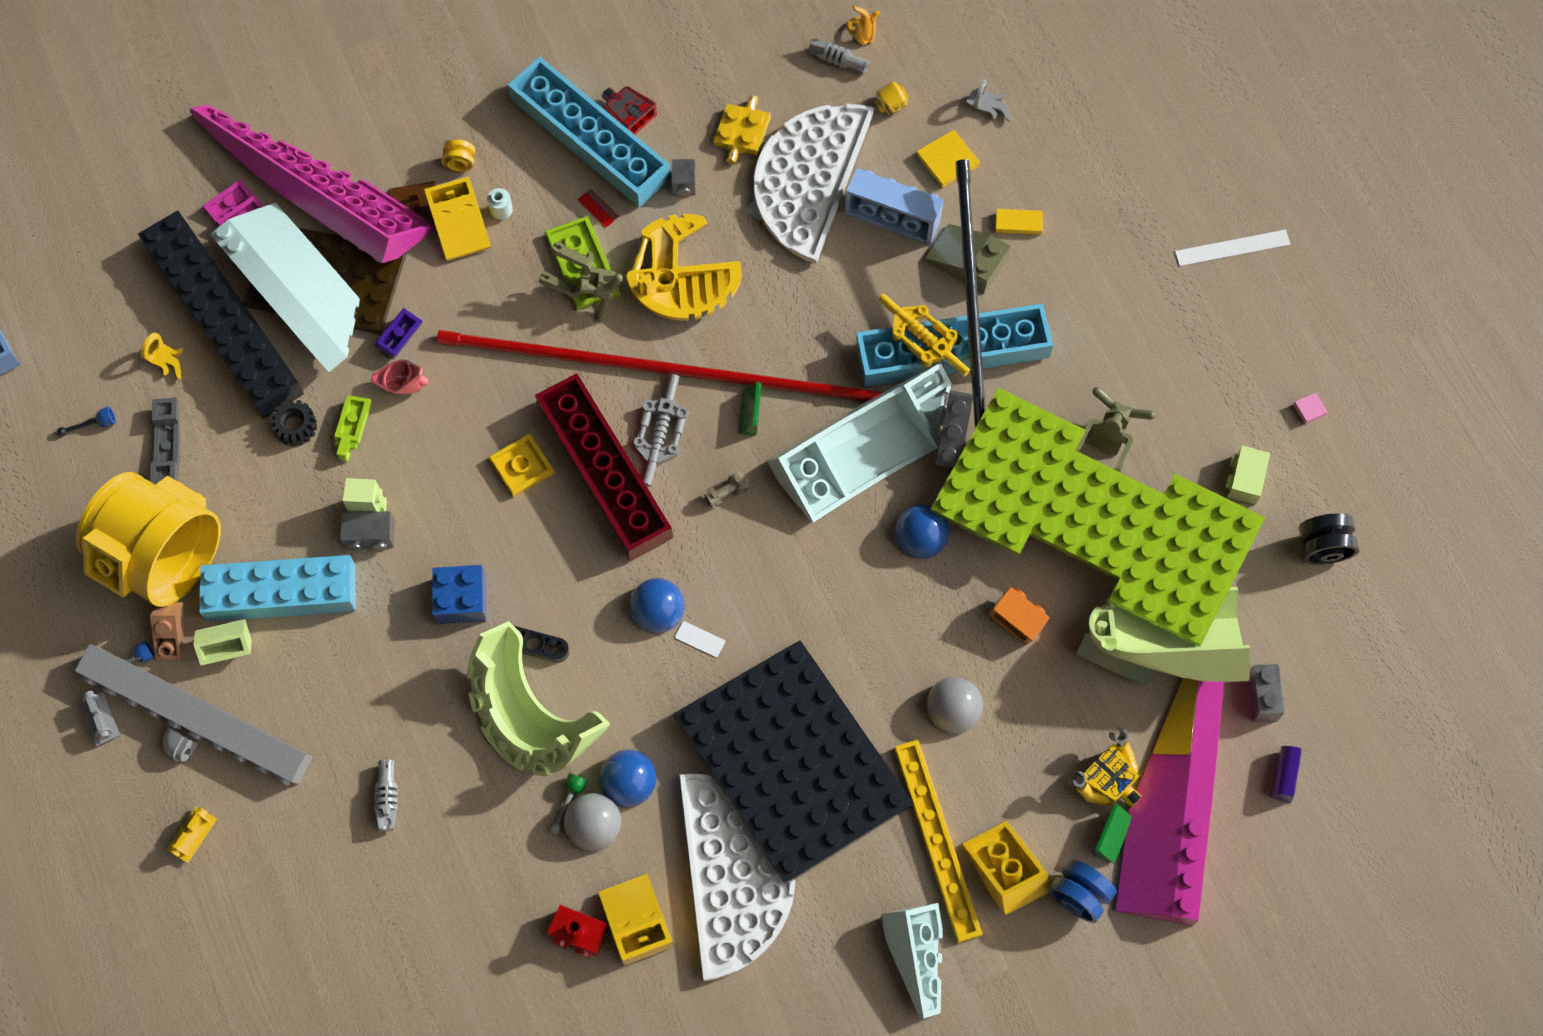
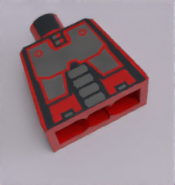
M625 86L618 93L609 87L602 93V99L606 101L604 110L634 135L657 116L656 103L629 86Z

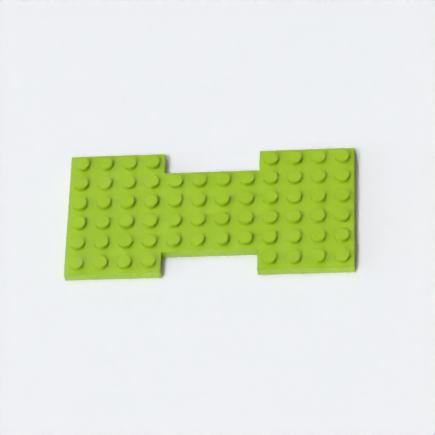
M998 387L935 500L931 512L1017 556L1020 555L1029 536H1032L1118 579L1119 582L1108 602L1200 647L1265 517L1177 474H1174L1163 494L1076 451L1085 434V429Z

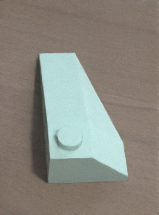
M938 903L881 914L886 942L919 1018L939 1014L941 980L937 977V964L942 963V954L938 953V939L942 938V924Z

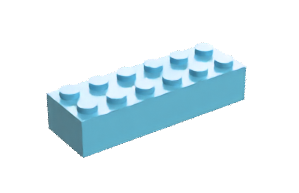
M350 555L200 565L199 613L206 622L356 611V568Z

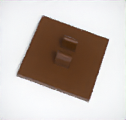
M435 181L389 189L392 198L427 221L434 223L424 189L436 186Z

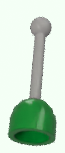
M572 773L568 774L565 787L569 793L555 824L550 827L552 834L560 832L561 821L573 794L581 793L588 782L587 780Z

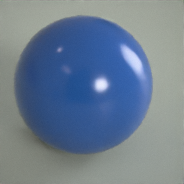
M918 504L904 510L896 521L894 530L896 542L900 549L910 557L917 559L934 557L944 549L948 542V522L931 512L932 506Z
M651 578L643 581L634 589L629 601V610L633 621L641 629L650 633H664L673 629L682 619L685 601L682 592L674 583L663 578Z
M630 749L621 750L609 756L603 763L599 774V783L603 794L621 807H634L645 802L653 793L657 780L656 770L651 760L643 753Z

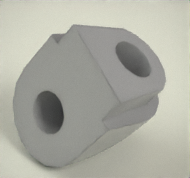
M169 727L162 741L165 753L175 761L188 760L199 744Z

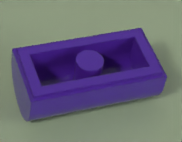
M403 308L376 341V348L383 355L394 360L423 324V321Z
M1282 746L1280 748L1272 794L1274 799L1287 803L1293 801L1302 753L1301 748L1294 746Z

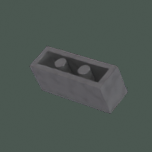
M949 390L936 465L954 468L963 452L973 394Z

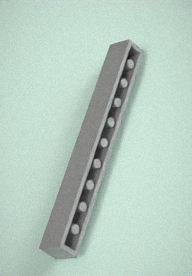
M88 645L75 669L76 672L83 675L81 680L94 686L96 683L104 686L102 689L104 692L115 697L118 693L125 696L124 702L134 707H138L140 704L147 708L145 710L147 714L158 719L160 715L168 719L167 724L179 730L182 726L189 729L188 735L201 741L203 737L210 740V746L224 752L226 748L232 751L231 757L243 763L246 760L255 763L253 768L267 774L268 771L277 774L275 779L286 785H289L290 782L299 784L313 758L312 755L95 645Z

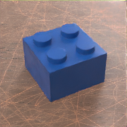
M482 565L432 568L433 617L437 624L487 621L486 574Z

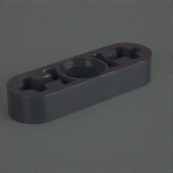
M514 626L521 635H525L523 637L522 654L556 663L563 662L568 658L570 651L564 639ZM532 638H538L541 641L540 647L536 650H531L527 647L528 641ZM546 641H549L548 646L551 648H557L558 645H561L564 652L554 655L552 649L546 648Z

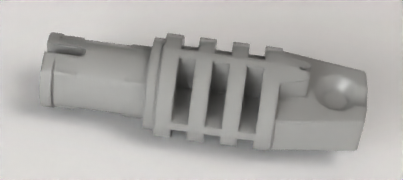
M815 38L812 39L809 45V53L824 62L834 63V66L839 65L842 69L848 67L862 74L867 72L870 61L855 56L849 49L845 50L842 46L839 48L837 44L833 45L832 42Z
M384 759L378 761L379 781L376 783L374 790V812L378 831H393L398 811V785L394 782L395 761L388 759V767L386 768Z

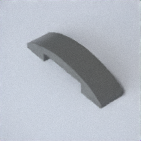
M177 397L153 399L154 453L153 462L150 463V482L157 484L166 476L177 481L180 464Z

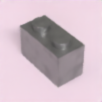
M391 511L341 514L340 541L345 549L361 551L362 548H372L377 551H383L394 547L395 519Z
M1279 664L1253 665L1249 671L1248 681L1253 722L1278 721L1285 713Z

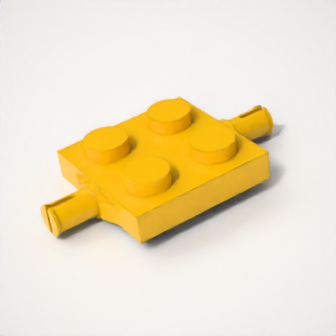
M752 95L749 96L745 107L731 104L726 105L713 142L714 146L730 151L726 159L728 164L732 163V165H735L738 154L749 153L758 155L771 116L769 112L755 109L758 102L756 96L754 98Z

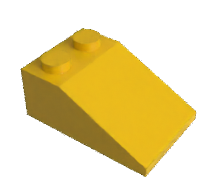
M1008 821L963 843V847L984 885L1004 915L1049 893L1048 873Z

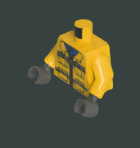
M1117 727L1120 732L1118 738L1115 733H1109L1110 740L1117 742L1116 746L1112 744L1085 773L1072 771L1076 775V781L1068 778L1067 784L1076 786V790L1089 803L1113 806L1121 797L1132 808L1142 797L1131 787L1139 777L1137 774L1138 767L1133 751L1127 741L1128 732L1121 727Z

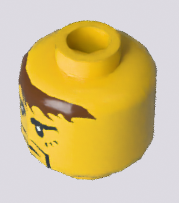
M890 82L877 90L876 96L878 100L875 101V104L881 113L885 111L889 116H893L907 107L909 96L901 83Z

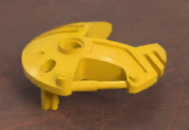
M681 214L682 218H678L676 215H669L668 220L665 221L663 218L657 219L642 229L643 240L638 255H636L632 270L627 273L628 285L635 298L646 309L658 316L672 320L689 321V315L694 314L695 320L702 318V312L707 311L708 316L712 315L716 305L719 304V308H723L726 305L728 294L731 292L732 299L738 290L742 278L740 261L679 267L678 244L694 233L706 228L708 222L703 216L695 214ZM647 243L652 246L653 266L651 269L640 270L644 259L643 255ZM663 281H668V282H670V283L667 284V285L661 284V282H663Z

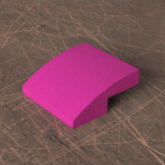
M241 179L203 205L205 211L219 227L228 219L264 207Z

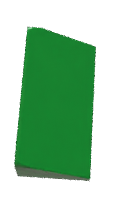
M760 382L754 383L743 391L739 434L756 436L758 432L761 401Z
M1117 804L1112 806L1095 846L1096 857L1110 863H1115L1132 818Z

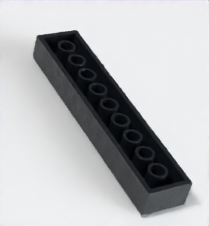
M179 210L138 233L139 238L263 419L270 416L272 412L275 413L276 406L281 409L282 402L285 401L286 405H288L289 400L293 399L294 401L304 395L293 373Z

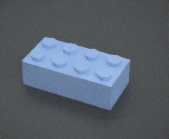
M857 168L846 190L845 214L931 245L941 221L944 199L932 193L927 194L919 191L913 186L902 185L891 178L880 177L869 170Z

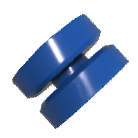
M1069 859L1061 870L1064 878L1057 877L1048 891L1062 907L1073 915L1095 924L1104 912L1101 904L1108 905L1117 893V890L1106 877L1091 866L1076 859Z

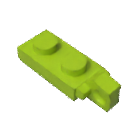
M347 395L334 436L335 446H338L336 453L339 457L338 460L348 462L352 449L357 450L371 408V399Z

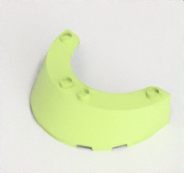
M508 621L481 633L473 648L467 671V678L471 679L472 692L468 693L473 713L478 712L483 724L480 729L484 736L504 760L521 771L526 769L533 772V775L548 776L563 770L603 735L610 723L597 711L588 712L578 720H564L547 711L538 702L525 678L522 665V635Z

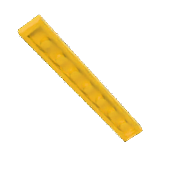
M915 740L894 746L893 750L908 795L914 803L912 805L956 942L958 944L981 937L983 934L919 741Z

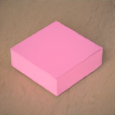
M1316 392L1295 401L1293 404L1304 424L1324 417L1328 413Z

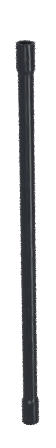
M961 159L955 162L959 192L974 424L976 428L986 407L970 193L969 160Z

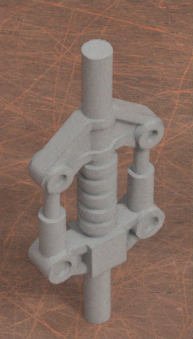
M675 374L670 375L664 398L654 401L645 400L643 402V414L640 422L641 429L639 436L633 440L634 448L647 462L643 477L647 487H651L656 465L679 455V447L677 445L680 435L683 433L685 422L689 419L688 409L681 407L674 401L679 376ZM651 415H658V421H656V427L652 436L653 439L651 444H648L644 440L645 430L649 426ZM670 418L677 419L673 432L675 434L673 443L663 447Z

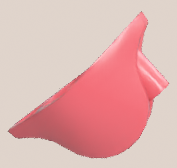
M402 359L394 361L373 373L371 382L388 392L408 395L419 392L421 386L425 387L428 384V379L422 375L423 369Z

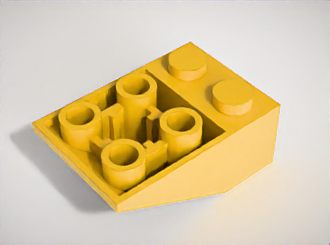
M469 176L424 189L447 261L491 248Z
M648 874L598 892L624 966L674 947Z

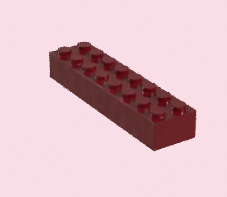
M578 373L535 394L537 407L629 560L632 561L673 539L671 525Z

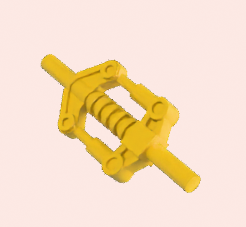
M885 294L878 298V301L894 315L892 338L896 341H903L909 347V350L921 360L920 363L923 367H930L933 363L945 360L964 377L970 372V369L951 353L952 347L957 341V332L953 329H948L940 321H936L930 316L927 306L919 305L900 308ZM926 318L943 338L938 341V338L933 337L934 335L931 332L929 333L927 328L924 329V326L917 320ZM907 327L910 332H913L914 336H918L917 338L920 341L922 340V343L927 344L928 351L922 350L916 343H912L904 336Z

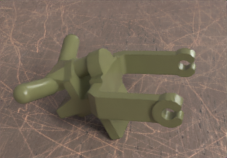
M555 242L551 249L553 255L581 267L579 286L576 287L548 272H542L538 282L543 286H549L573 298L579 297L581 293H590L592 298H600L601 302L596 317L599 321L605 320L610 301L613 297L612 293L615 292L618 285L622 282V275L616 274L615 271L593 267V252H588L584 256L565 247L560 242Z
M1095 387L1092 390L1093 395L1109 409L1102 422L1096 419L1088 421L1085 427V434L1076 451L1080 452L1090 430L1095 431L1089 444L1111 455L1117 456L1122 443H1124L1126 446L1114 469L1120 472L1133 442L1132 435L1125 433L1130 420L1128 417L1153 420L1155 412L1124 406L1112 399L1100 387Z

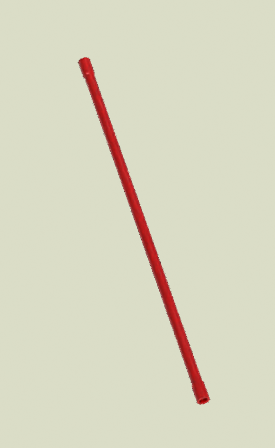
M439 330L437 334V344L474 347L750 386L760 382L761 387L866 402L883 393L874 390L466 335L453 331Z

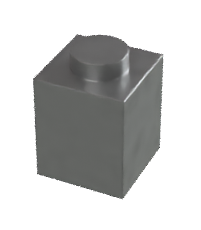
M672 159L673 195L681 197L696 195L695 159Z

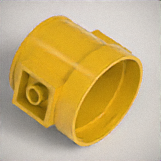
M125 472L106 482L89 501L78 524L76 545L80 554L83 555L85 575L121 597H125L133 591L153 605L164 607L182 599L200 581V565L211 564L219 545L221 525L217 515L206 509V498L184 486L181 482L166 476L160 482L154 484L137 473Z

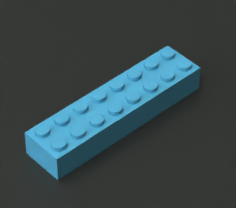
M538 57L508 84L510 100L639 208L671 179L670 164L541 57Z
M1043 303L979 313L983 368L1050 358L1053 342ZM967 315L936 320L940 321L948 329H953L957 332V341L953 345L951 353L971 370ZM929 321L920 323L924 326V329L927 328L929 333L931 332L934 335L933 337H937L938 341L943 338ZM893 327L856 333L855 345L864 387L906 381L938 363L942 364L946 374L958 373L945 360L933 363L930 367H923L920 363L921 360L909 350V347L903 341H896L892 338ZM908 327L905 329L904 336L908 340L916 343L924 351L929 350L927 344L922 343V340L920 341L917 338L918 336H914L913 332L908 330Z

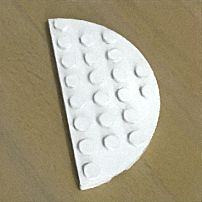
M846 104V106L837 107L826 105L805 111L787 121L782 129L775 135H772L759 156L754 176V194L759 215L771 235L784 248L806 261L814 264L818 262L874 114V108L864 105Z
M702 774L680 775L703 979L706 982L731 975L745 968L770 947L788 918L795 892V880L785 886L714 777Z

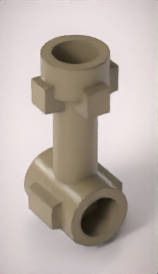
M740 471L735 472L728 477L730 483L716 491L713 487L707 490L704 497L710 507L721 505V499L734 491L737 495L746 492L750 488L746 476L742 475Z

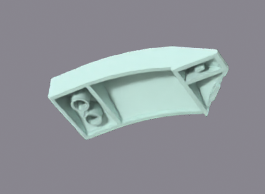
M276 203L228 219L210 234L328 372L332 371L348 357V340L353 333L355 324L354 312L355 308L359 305L360 299Z
M938 363L842 415L767 462L780 485L811 522H815L885 477L931 451L938 449L940 441L938 439L940 427L943 426L946 398L949 390H951L952 383L942 364Z

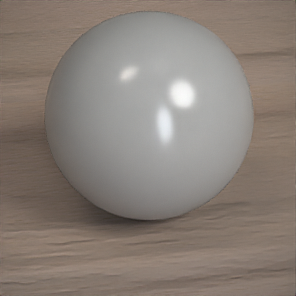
M948 677L932 687L927 697L926 708L930 720L937 728L947 733L958 734L970 730L977 724L982 715L983 700L978 688L969 680L961 677Z
M587 793L577 797L570 803L564 815V830L568 839L576 847L586 851H598L608 847L615 841L621 829V814L617 805L610 798L599 793Z

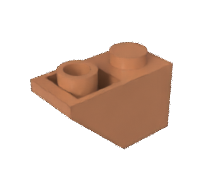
M174 602L164 607L155 606L150 615L155 660H181L185 633L183 602Z

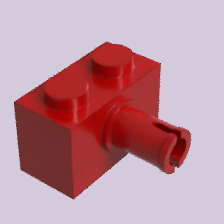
M560 904L547 935L552 939L551 943L563 949L566 946H570L576 949V954L590 959L591 955L598 958L610 928L605 922Z

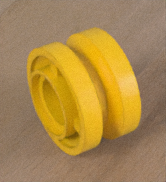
M453 139L446 141L443 145L442 165L455 172L470 171L474 164L475 147L464 140Z

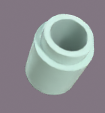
M502 188L492 190L487 196L491 215L498 220L509 218L513 211L510 194Z

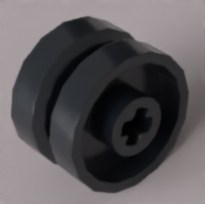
M1342 513L1320 515L1305 520L1298 527L1300 539L1302 542H1305L1302 547L1304 560L1309 564L1324 565L1338 563L1351 559L1360 552L1357 538L1353 536L1355 525L1351 515Z

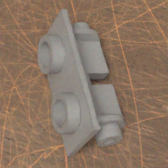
M93 691L84 693V698L79 702L95 745L99 746L119 737L120 733L104 691L98 694H94Z

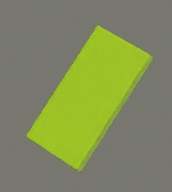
M588 216L544 231L551 249L555 242H560L565 247L584 256L588 252H593V267L611 271ZM554 255L564 281L578 287L581 267ZM619 287L612 293V299L621 296ZM581 293L577 298L572 297L577 311L601 302V299L598 297L597 299L592 298L590 293Z

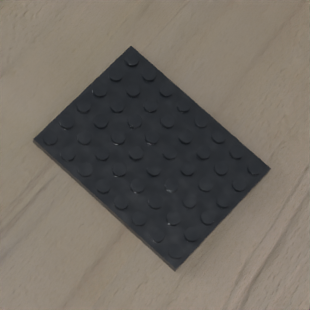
M801 640L674 713L675 720L785 886L911 808L914 804Z

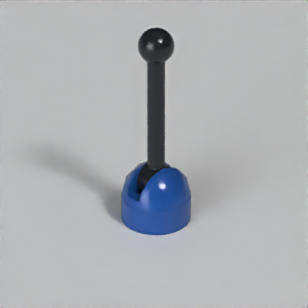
M108 406L100 409L94 419L67 428L59 427L57 434L63 437L67 432L95 423L103 427H109L116 424V418L112 408Z

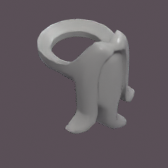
M982 79L979 88L970 92V98L967 99V103L977 110L991 114L993 119L996 118V111L1003 114L1008 122H1011L1006 106L1000 102L1004 98V92L996 95L985 91L987 80Z

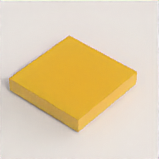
M955 130L919 149L916 153V156L942 188L956 181L955 162L957 160H969L970 172L980 167V161Z
M530 433L488 457L513 498L555 474L554 469Z

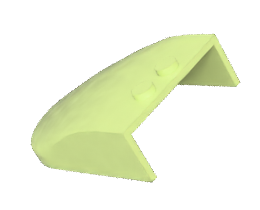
M1230 587L1200 647L1108 602L1110 598L1107 599L1105 605L1097 606L1090 615L1089 633L1092 641L1099 649L1111 656L1152 670L1193 680L1212 682L1249 681L1250 645H1243L1237 619V587Z

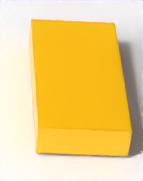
M996 210V233L1042 235L1043 211Z

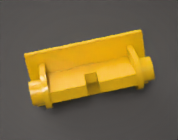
M195 806L166 851L188 863L217 818L210 815L206 810Z

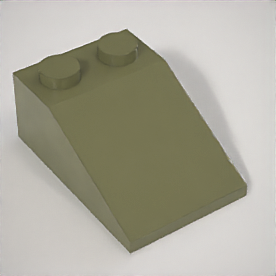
M948 224L925 257V261L965 283L961 227ZM973 230L977 290L985 294L1008 260L1011 246L990 234Z

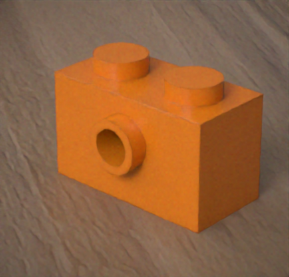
M1012 587L1008 588L988 612L991 618L1025 645L1035 639L1050 619L1041 606L1032 604L1026 599V595L1021 590L1013 589Z

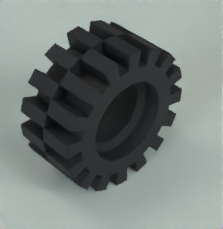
M291 399L288 405H286L285 401L282 402L281 409L276 406V413L272 412L271 417L273 420H270V424L279 441H282L285 445L289 442L290 446L295 447V442H298L299 446L303 445L302 440L305 439L307 443L310 441L309 435L314 437L316 434L314 429L317 430V420L308 404L305 402L302 404L301 400H297L294 403L293 399ZM300 416L303 419L302 425L295 430H288L285 427V422L290 417Z

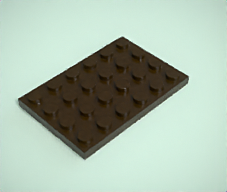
M298 228L360 299L359 305L355 308L354 329L382 335L407 252L398 259L381 263L365 251L359 250L350 241L338 235ZM251 283L244 303L246 308L278 314Z

